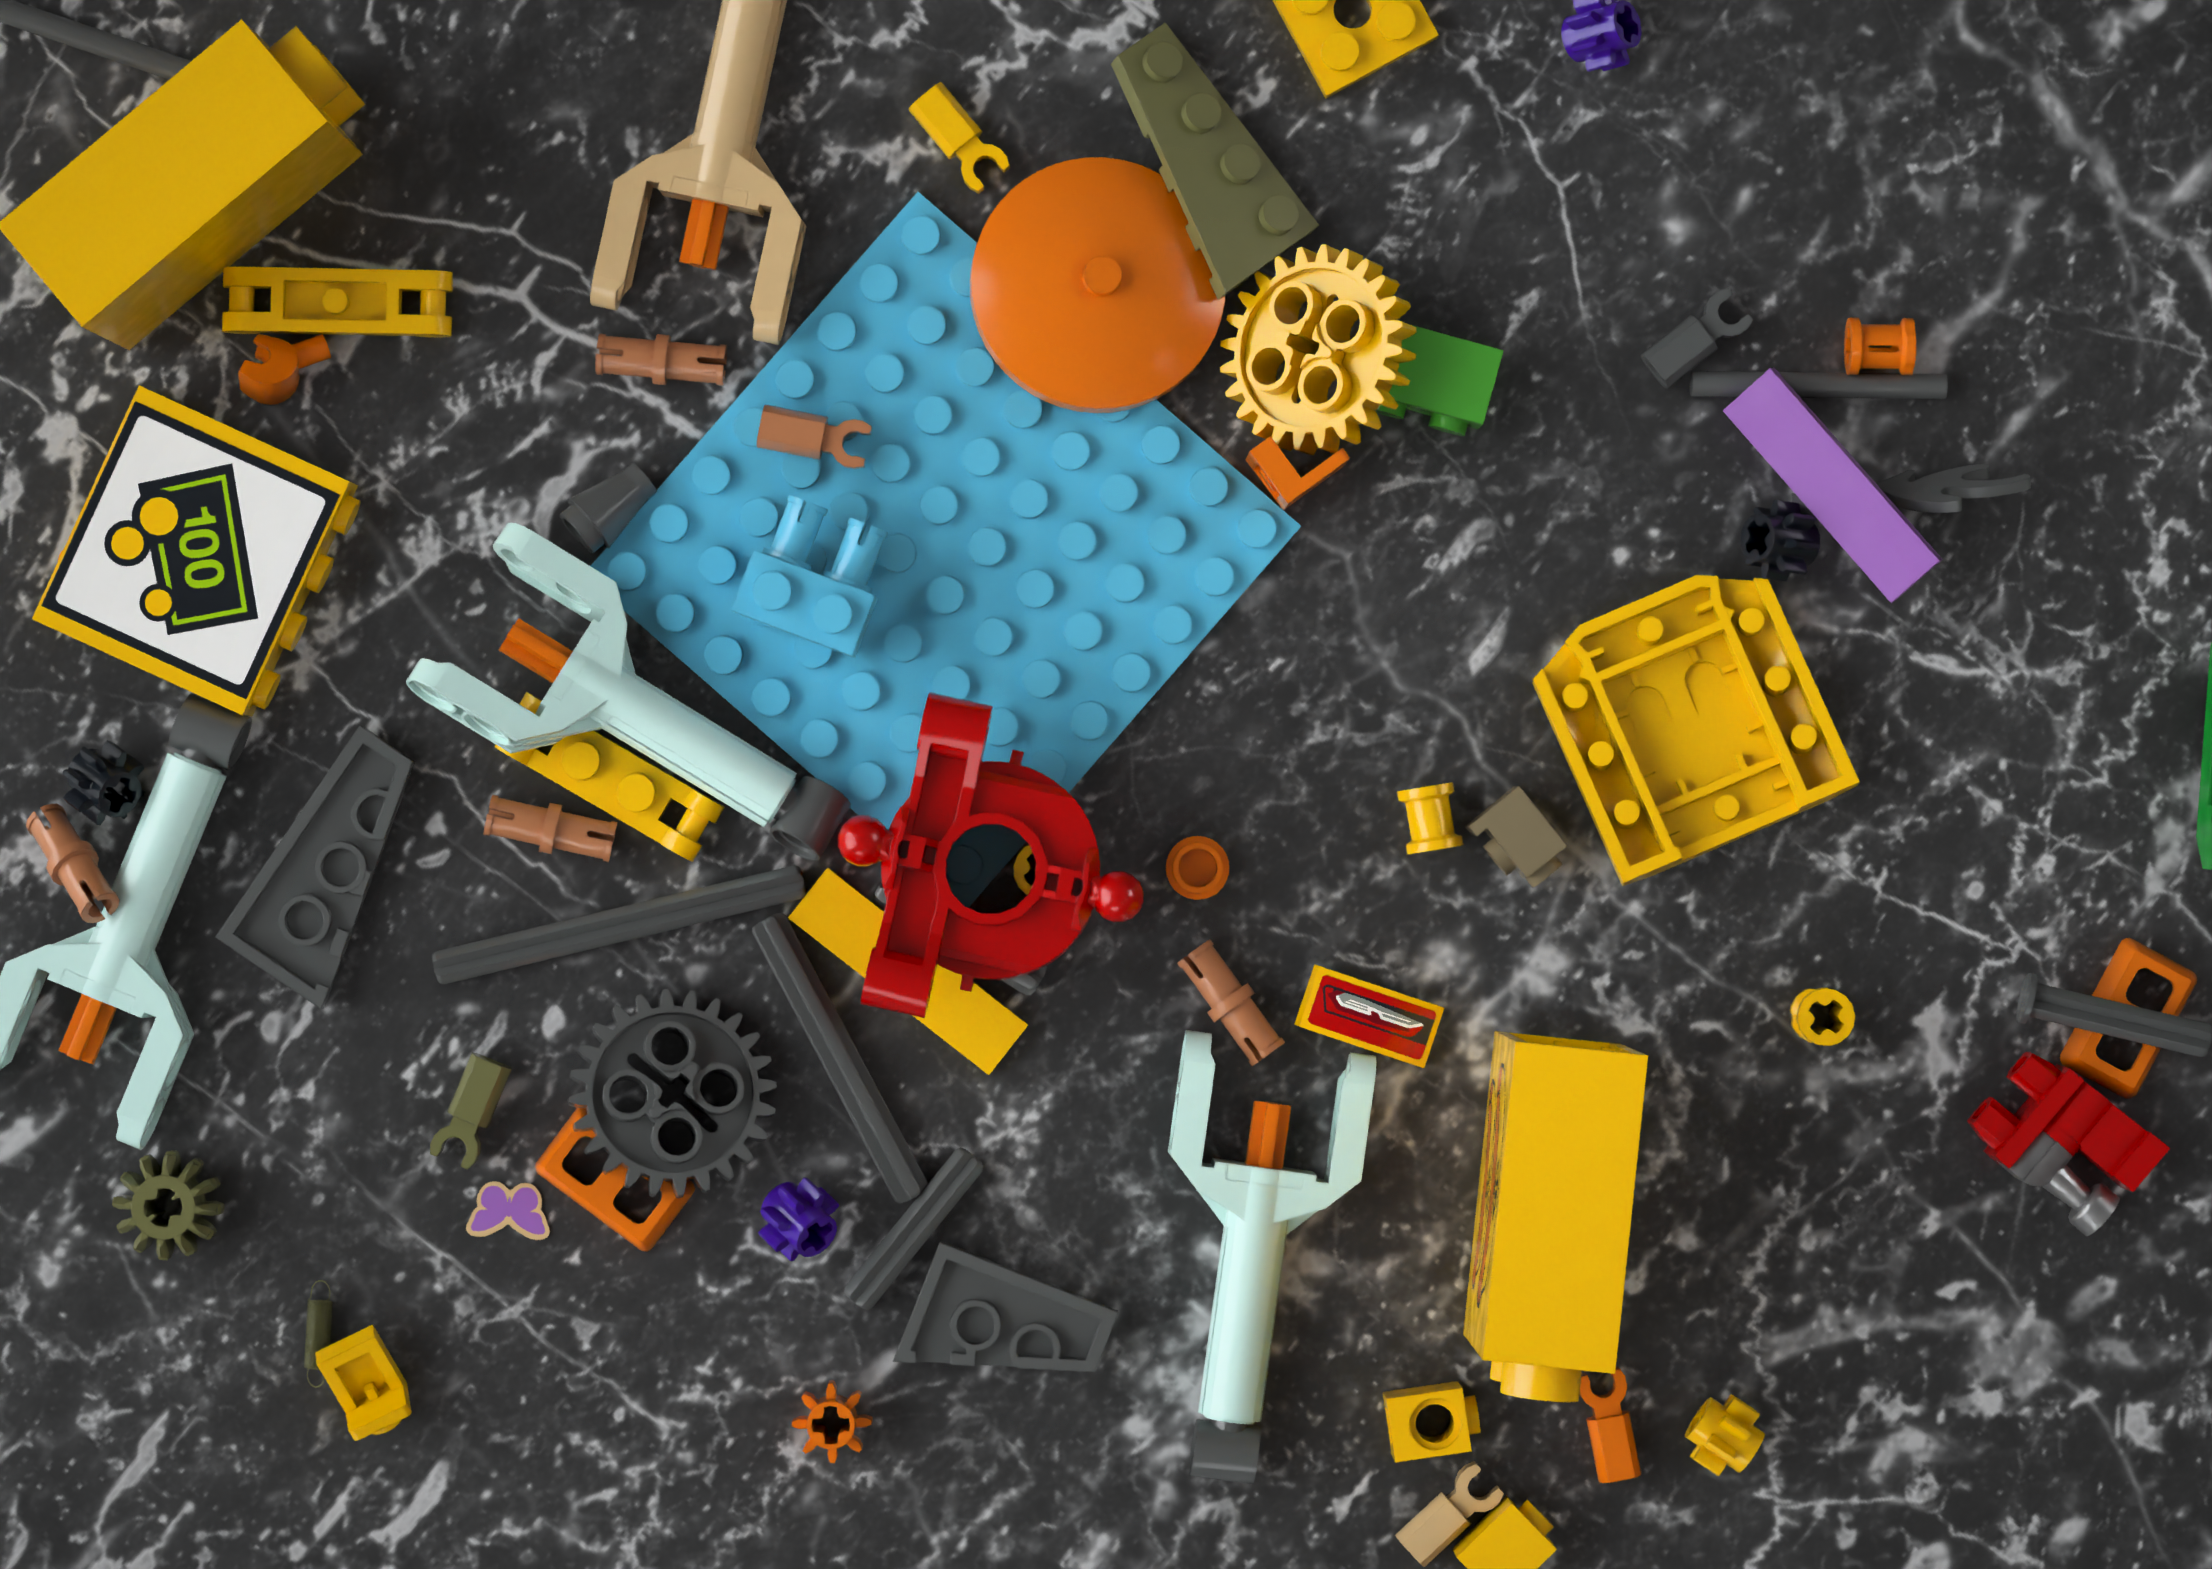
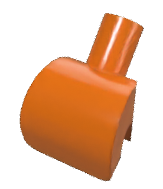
M258 334L253 340V343L257 345L255 358L264 363L260 364L249 360L243 362L238 372L240 390L251 399L266 405L279 404L289 399L298 387L300 379L299 369L331 358L324 335L321 334L291 345L282 339Z

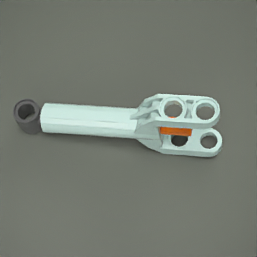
M507 523L495 540L493 549L506 562L510 572L591 622L573 651L518 618L507 634L499 651L553 683L541 701L536 714L454 664L437 663L425 658L418 661L406 680L407 686L411 691L430 705L509 753L553 745L566 736L603 729L762 827L767 822L771 823L774 818L776 821L770 829V834L781 846L802 858L818 861L850 810L851 803L831 785L809 776L802 777L797 786L794 787L796 772L637 676L626 639L628 625L617 583L534 531L516 523Z
M193 693L189 694L182 704L169 737V745L182 752L167 753L111 888L116 892L120 900L116 911L110 915L104 906L101 913L105 919L97 922L95 927L57 943L47 944L5 962L0 975V1070L13 1060L48 973V980L82 993L58 1050L73 1059L82 1060L94 1065L117 1008L140 1018L156 1017L117 1110L119 1126L116 1139L139 1150L146 1146L156 1128L194 1036L179 995L168 983L155 948L227 777L221 773L222 770L216 767L219 766L226 770H231L245 747L252 726L251 717L240 715Z
M1186 1030L1181 1052L1168 1153L1224 1225L1198 1413L1203 1414L1204 1417L1210 1420L1196 1419L1191 1444L1189 1476L1254 1484L1259 1458L1261 1429L1260 1427L1248 1426V1424L1260 1422L1262 1419L1286 1237L1288 1233L1317 1211L1326 1209L1362 1180L1376 1077V1056L1350 1052L1346 1069L1338 1078L1324 1179L1317 1178L1313 1171L1283 1167L1292 1106L1276 1102L1254 1100L1245 1162L1212 1158L1211 1164L1202 1163L1216 1065L1211 1054L1212 1033Z

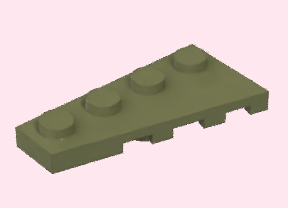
M1166 23L1127 48L1113 60L1111 66L1144 138L1151 139L1162 163L1159 171L1169 193L1175 192L1188 220L1185 228L1195 251H1202L1213 275L1209 282L1218 300L1252 277L1257 271L1270 264L1277 256H1281L1302 241L1319 226Z

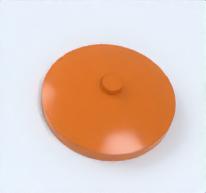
M1085 157L1067 160L1039 170L1021 181L1008 192L990 214L980 234L971 264L970 301L973 317L982 341L994 361L1017 385L1035 397L1060 408L1077 412L1113 413L1133 409L1150 403L1173 390L1190 375L1208 351L1222 319L1225 296L1220 300L1217 299L1209 282L1213 275L1202 251H1195L1185 228L1188 220L1175 192L1169 193L1161 174L1142 165L1115 158Z

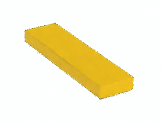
M827 868L788 918L865 978L872 948L876 947L884 911L834 871ZM937 964L925 1018L914 1017L986 1074L990 1075L1028 1024L975 982L973 983L972 992L960 990L962 975L949 971Z

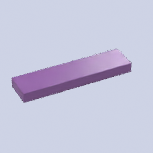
M1774 367L1769 368L1723 410L1890 603L1900 598L1943 560Z

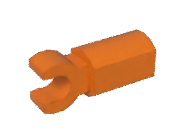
M1616 1366L1615 1374H1611L1613 1386L1604 1395L1594 1394L1590 1388L1588 1375L1586 1373L1581 1375L1579 1395L1586 1404L1592 1407L1593 1416L1588 1417L1586 1420L1598 1481L1600 1483L1632 1479L1642 1474L1630 1412L1621 1410L1620 1403L1626 1396L1627 1382L1625 1375L1618 1366Z

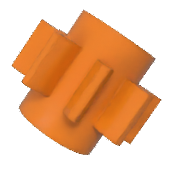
M830 1380L826 1389V1396L819 1400L810 1392L805 1391L801 1397L803 1403L811 1409L809 1416L794 1418L792 1420V1427L807 1429L810 1438L806 1441L803 1448L805 1454L811 1452L818 1445L821 1448L828 1449L829 1462L835 1463L839 1453L838 1448L845 1444L856 1452L862 1450L863 1444L854 1434L856 1427L862 1428L872 1425L873 1417L866 1414L857 1415L855 1405L861 1397L862 1392L860 1390L853 1392L846 1398L837 1395L836 1383L834 1380ZM828 1406L837 1407L838 1417L843 1419L849 1418L850 1424L843 1425L837 1437L828 1436L826 1426L816 1425L815 1419L823 1418Z

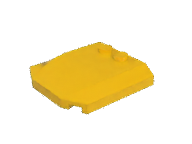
M1708 575L1690 577L1580 624L1567 638L1565 644L1550 662L1533 679V686L1622 886L1654 876L1827 802L1858 786L1860 783L1768 579L1754 578L1753 581L1718 579V576Z

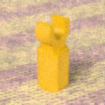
M942 82L935 84L909 107L910 113L948 159L957 156L962 162L961 172L964 182L974 192L979 194L984 190V185L974 174V167L978 161L982 159L993 160L1004 173L1010 169L1007 156L1000 148L993 144H983L978 137L983 131Z

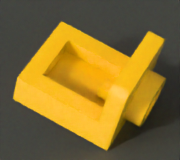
M373 1325L315 1352L318 1368L346 1413L348 1431L354 1441L361 1440L371 1434L380 1435L389 1432L402 1419L412 1413L407 1382Z

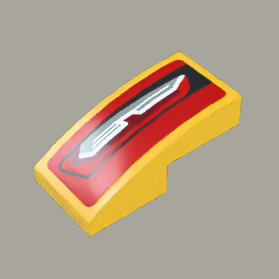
M1314 964L1294 1025L1425 1068L1444 1008Z

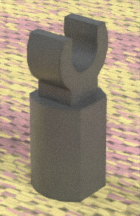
M1729 288L1719 290L1708 299L1704 306L1702 318L1698 320L1690 315L1641 354L1644 364L1663 387L1668 389L1717 351L1718 347L1715 341L1719 337L1733 338L1749 328L1753 321L1749 314L1735 324H1727L1720 319L1718 314L1720 304L1733 294Z

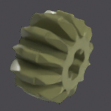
M170 1150L165 1153L162 1168L151 1154L140 1158V1169L144 1177L131 1171L124 1172L120 1177L123 1185L131 1190L134 1195L125 1194L113 1198V1207L117 1209H131L132 1217L124 1219L117 1224L119 1233H126L138 1227L142 1232L135 1240L133 1249L139 1253L149 1248L153 1241L157 1239L156 1253L159 1260H168L172 1257L175 1242L185 1256L196 1253L198 1248L194 1234L209 1240L217 1233L213 1224L204 1219L203 1215L214 1216L224 1212V1203L206 1201L205 1193L211 1192L220 1186L219 1179L213 1177L204 1180L200 1184L198 1183L196 1177L204 1165V1162L199 1158L192 1159L183 1171L180 1172L181 1158L177 1150ZM168 1190H172L175 1194L171 1199L174 1201L180 1198L182 1211L170 1216L168 1221L162 1218L166 1210L157 1212L155 1199L166 1195Z

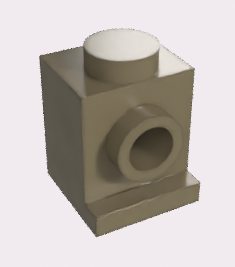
M1520 786L1512 787L1465 825V828L1472 836H1478L1485 831L1491 840L1483 845V848L1506 876L1516 869L1532 888L1544 881L1562 865L1556 855L1566 848L1567 845Z

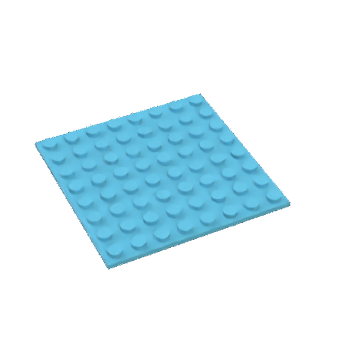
M919 192L913 196L662 483L657 492L641 507L609 549L606 548L591 565L592 568L617 583L623 610L816 779L831 785L849 800L851 809L857 815L872 816L878 819L888 830L899 808L910 796L919 753L917 749L918 737L929 692L993 706L982 762L1001 761L1009 763L1012 749L1024 752L1022 766L1044 774L1069 793L1301 527L1299 523L1157 399L1143 406L1125 411L1086 413L1060 408L1047 403L1017 385L1004 373L990 355L982 341L973 317L970 301V272L977 242ZM764 405L827 416L828 425L838 426L842 422L852 419L866 422L872 426L871 435L852 433L845 438L843 443L844 451L848 455L858 456L866 460L865 468H846L837 462L833 454L823 452L821 459L818 460L757 448V436ZM789 495L803 499L806 502L800 522L804 521L810 503L828 509L826 516L823 517L806 562L812 565L810 571L823 575L824 570L831 572L848 527L847 522L849 518L866 524L860 545L865 543L871 525L888 532L867 583V586L872 588L870 594L875 595L878 599L856 658L731 611L753 550L762 552L764 548H771L786 509ZM982 825L967 831L954 843L947 858V880L953 895L965 907L969 908L1026 841L1018 832L1002 825Z

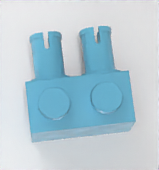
M789 495L788 503L770 549L764 548L762 552L753 550L731 611L856 658L878 599L875 595L870 594L872 588L868 587L867 583L888 532L871 525L865 543L860 545L866 524L849 518L847 522L848 527L831 572L824 570L823 575L810 571L812 565L806 562L823 517L826 516L828 509L810 503L804 521L800 522L806 502L803 499Z

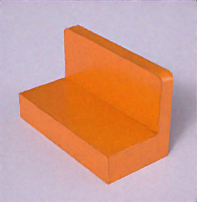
M1270 436L1250 450L1245 460L1279 507L1285 510L1344 467L1350 457L1344 448H1341L1301 478Z

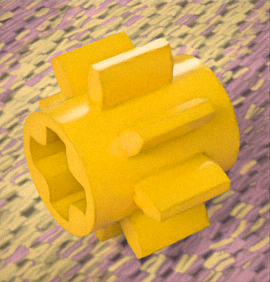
M1732 1394L1729 1395L1724 1405L1712 1397L1708 1398L1695 1414L1685 1433V1438L1697 1445L1690 1454V1457L1717 1476H1720L1726 1465L1740 1473L1753 1459L1765 1437V1433L1753 1425L1760 1416V1413Z

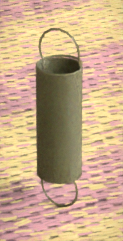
M318 1280L313 1284L312 1289L317 1282L321 1281L324 1282L328 1286V1288L329 1285L323 1280ZM330 1288L328 1300H310L312 1289L308 1299L304 1367L308 1368L307 1379L309 1369L320 1370L316 1363L315 1352L331 1344L333 1303L329 1301L331 1295ZM308 1379V1382L312 1387L318 1388L322 1386V1384L319 1386H313Z

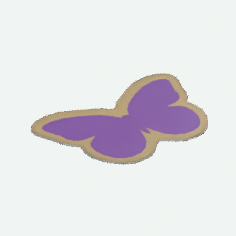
M492 1181L486 1183L477 1195L478 1207L474 1209L466 1225L468 1234L475 1237L488 1236L508 1224L520 1234L533 1240L545 1239L550 1234L546 1217L541 1211V1194L530 1183H520L511 1190L501 1182Z

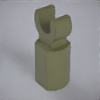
M471 1053L447 1111L453 1118L450 1125L441 1128L434 1135L430 1144L431 1155L440 1156L446 1141L449 1138L455 1137L461 1139L466 1145V1155L462 1160L461 1167L468 1170L477 1162L481 1153V1142L477 1133L480 1127L488 1128L512 1071L511 1067L484 1055Z

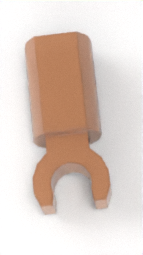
M765 404L757 436V448L818 460L821 459L822 452L833 454L837 462L844 467L860 469L865 468L866 460L858 456L848 455L844 451L843 443L845 438L852 433L871 435L872 426L856 419L844 421L838 426L828 425L827 416Z

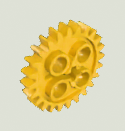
M1321 244L1318 253H1315L1304 247L1297 248L1295 263L1281 256L1275 258V277L1260 271L1254 274L1260 289L1256 295L1243 291L1239 292L1238 297L1247 309L1244 315L1232 314L1226 318L1231 325L1238 328L1237 337L1227 338L1220 343L1221 347L1235 352L1234 360L1222 365L1220 372L1237 378L1238 381L1231 385L1225 394L1226 397L1243 403L1236 416L1241 420L1254 424L1252 430L1254 435L1264 439L1271 436L1278 447L1289 451L1294 448L1302 453L1314 455L1318 447L1325 451L1336 453L1339 449L1340 438L1355 445L1361 443L1359 428L1361 423L1377 430L1382 427L1376 413L1380 405L1394 410L1399 406L1389 391L1392 385L1409 386L1410 380L1398 372L1400 363L1416 359L1415 353L1402 348V340L1411 337L1417 330L1416 327L1398 320L1411 308L1410 302L1393 296L1400 284L1398 281L1382 275L1383 266L1366 258L1363 260V255L1346 248L1340 252L1333 247ZM1307 301V310L1303 318L1298 320L1299 310L1303 303ZM1360 319L1359 330L1350 340L1351 327L1356 320ZM1285 361L1284 372L1281 378L1276 381L1277 370L1280 364ZM1337 379L1336 391L1333 397L1328 400V389L1332 382Z

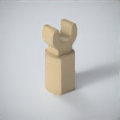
M1475 1461L1464 1465L1458 1471L1454 1490L1446 1496L1441 1492L1395 1535L1400 1543L1423 1567L1427 1566L1471 1525L1467 1519L1474 1512L1492 1510L1500 1503L1504 1495L1497 1485L1483 1497H1475L1469 1493V1482L1481 1471L1480 1466Z

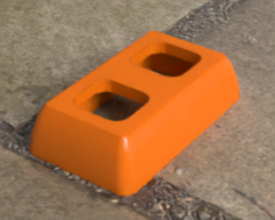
M2132 938L2123 939L2092 996L2136 1006L2127 1000L2126 992L2137 971L2146 968L2171 982L2172 992L2161 1012L2179 1016L2197 983L2196 974L2192 970ZM2074 1028L2060 1054L2061 1063L2065 1067L2125 1099H2131L2136 1096L2162 1048L2142 1044V1048L2129 1070L2122 1071L2097 1056L2096 1047L2103 1034Z
M576 1108L536 1162V1172L639 1250L644 1252L650 1251L695 1191L693 1182L687 1180L684 1196L676 1198L671 1181H663L659 1189L662 1194L661 1201L646 1221L642 1223L632 1221L620 1212L614 1204L615 1197L624 1186L627 1173L625 1167L620 1165L607 1175L602 1172L591 1185L583 1184L563 1167L565 1157L581 1137L587 1136L592 1139L595 1137L593 1130L584 1132L574 1131L573 1124L587 1115L586 1108Z

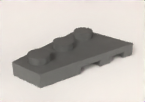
M940 1241L893 1362H931L963 1366L989 1365L1017 1367L1020 1369L1095 1372L1118 1315V1310Z

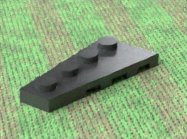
M359 726L215 938L318 1008L324 1009L415 761L364 726Z

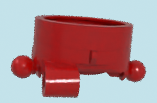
M929 692L918 737L917 749L919 753L910 796L899 808L889 830L872 816L858 815L844 823L839 831L838 848L841 855L849 863L856 866H870L881 861L882 885L886 897V905L876 947L872 948L861 996V1004L925 1018L937 964L949 971L962 975L960 990L972 992L974 978L983 980L1016 978L1035 972L1055 961L1082 934L1094 908L1103 918L1111 922H1125L1140 912L1144 903V891L1141 883L1132 874L1125 871H1112L1100 876V857L1096 837L1083 809L1054 780L1038 771L1022 766L1024 752L1012 749L1009 763L1001 761L982 762L993 706ZM982 825H1002L1018 832L1030 845L1036 860L1035 880L1029 894L1016 907L999 914L979 913L965 907L953 895L947 880V858L954 843L967 831Z

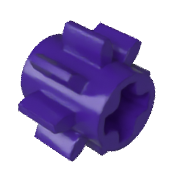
M1573 0L1577 14L1566 17L1561 29L1563 45L1568 55L1576 62H1585L1588 72L1602 69L1604 72L1628 65L1630 59L1626 49L1637 46L1642 33L1640 19L1635 8L1625 0Z
M804 1177L799 1185L793 1182L782 1183L773 1188L762 1203L760 1212L768 1224L758 1234L776 1252L780 1251L790 1261H794L799 1254L804 1257L816 1256L831 1244L836 1235L837 1225L830 1214L836 1211L839 1204L822 1187L818 1188L808 1178Z

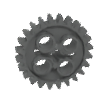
M668 989L662 990L659 1006L656 1008H651L642 994L636 995L635 1015L630 1017L622 1008L616 1005L611 1011L616 1024L613 1030L599 1023H595L592 1027V1032L601 1043L599 1048L580 1045L577 1051L591 1065L589 1069H575L570 1072L569 1078L586 1086L585 1092L577 1093L568 1098L569 1106L586 1108L587 1111L586 1116L573 1124V1129L575 1132L593 1130L595 1137L587 1145L584 1152L586 1155H591L605 1149L609 1157L604 1164L602 1172L607 1175L620 1165L625 1167L627 1173L624 1187L630 1189L638 1178L643 1176L648 1178V1190L651 1197L656 1196L663 1181H671L676 1198H682L686 1189V1181L689 1179H694L698 1188L703 1193H706L710 1190L709 1172L715 1170L724 1180L730 1181L734 1177L732 1167L728 1161L731 1157L746 1164H749L754 1158L744 1144V1141L749 1139L756 1142H764L768 1136L754 1122L756 1118L773 1117L776 1111L769 1104L759 1101L760 1095L770 1093L777 1088V1082L759 1079L758 1072L771 1063V1056L752 1057L749 1050L760 1038L759 1033H751L740 1038L735 1031L743 1015L737 1013L725 1022L717 1018L721 1000L717 998L709 1004L705 1011L696 1009V993L692 990L687 994L682 1006H674ZM666 1032L680 1036L686 1045V1058L674 1065H667L658 1061L651 1049L652 1040L656 1036ZM630 1055H637L665 1084L671 1085L677 1079L684 1082L687 1086L682 1094L684 1100L700 1113L713 1120L717 1124V1130L713 1133L705 1130L679 1103L674 1102L668 1108L662 1106L658 1101L663 1092L662 1089L646 1075L635 1070L628 1063V1057ZM708 1075H724L733 1083L735 1089L734 1100L722 1107L710 1105L701 1095V1081ZM624 1080L633 1081L638 1084L644 1092V1106L637 1112L630 1114L616 1110L609 1098L610 1088L614 1084ZM670 1122H679L687 1126L693 1136L692 1149L686 1154L679 1156L665 1152L658 1140V1132L662 1126Z

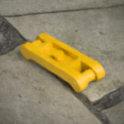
M223 267V287L229 288V311L222 312V332L386 335L434 338L452 336V317L446 316V293L453 291V272L398 269ZM255 289H271L270 312H254ZM402 291L421 292L420 315L402 314Z
M526 691L519 705L536 714L542 700ZM595 730L566 736L553 745L548 755L537 748L509 753L498 745L494 746L511 758L530 767L691 862L694 861L702 847L697 841L709 821L716 823L725 808L720 803ZM672 799L687 807L676 828L660 820Z

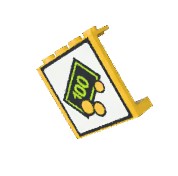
M139 385L32 619L240 715L252 717L256 707L264 710L268 707L277 690L281 675L273 672L283 649L293 651L301 638L307 623V616L300 614L310 590L319 593L329 577L334 558L327 556V553L336 533L346 535L356 518L361 501L353 496L358 485Z

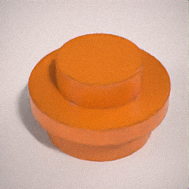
M1192 836L1181 840L1171 849L1166 860V875L1170 885L1177 893L1189 899L1201 900L1212 897L1224 887L1229 876L1230 867L1226 852L1216 841L1207 837Z

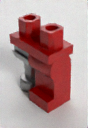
M2028 1051L2022 1054L2006 1075V1078L2029 1096L2017 1112L2013 1115L1998 1101L1989 1096L1967 1120L1980 1139L1988 1145L1984 1149V1153L1997 1164H2000L2013 1177L2029 1185L2043 1187L2070 1206L2072 1209L2068 1216L2069 1221L2085 1236L2093 1234L2106 1222L2116 1209L2120 1198L2102 1183L2094 1184L2088 1188L2067 1166L2072 1157L2079 1152L2119 1187L2134 1192L2170 1150V1147L2133 1121L2073 1070L2058 1064L2054 1066L2052 1063Z

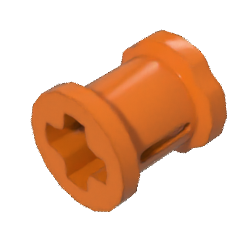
M1859 318L1847 319L1844 338V362L1847 375H1858L1861 369H1899L1901 375H1913L1916 361V331L1913 318H1903L1900 324H1861ZM1868 346H1892V347L1887 348V347H1868Z

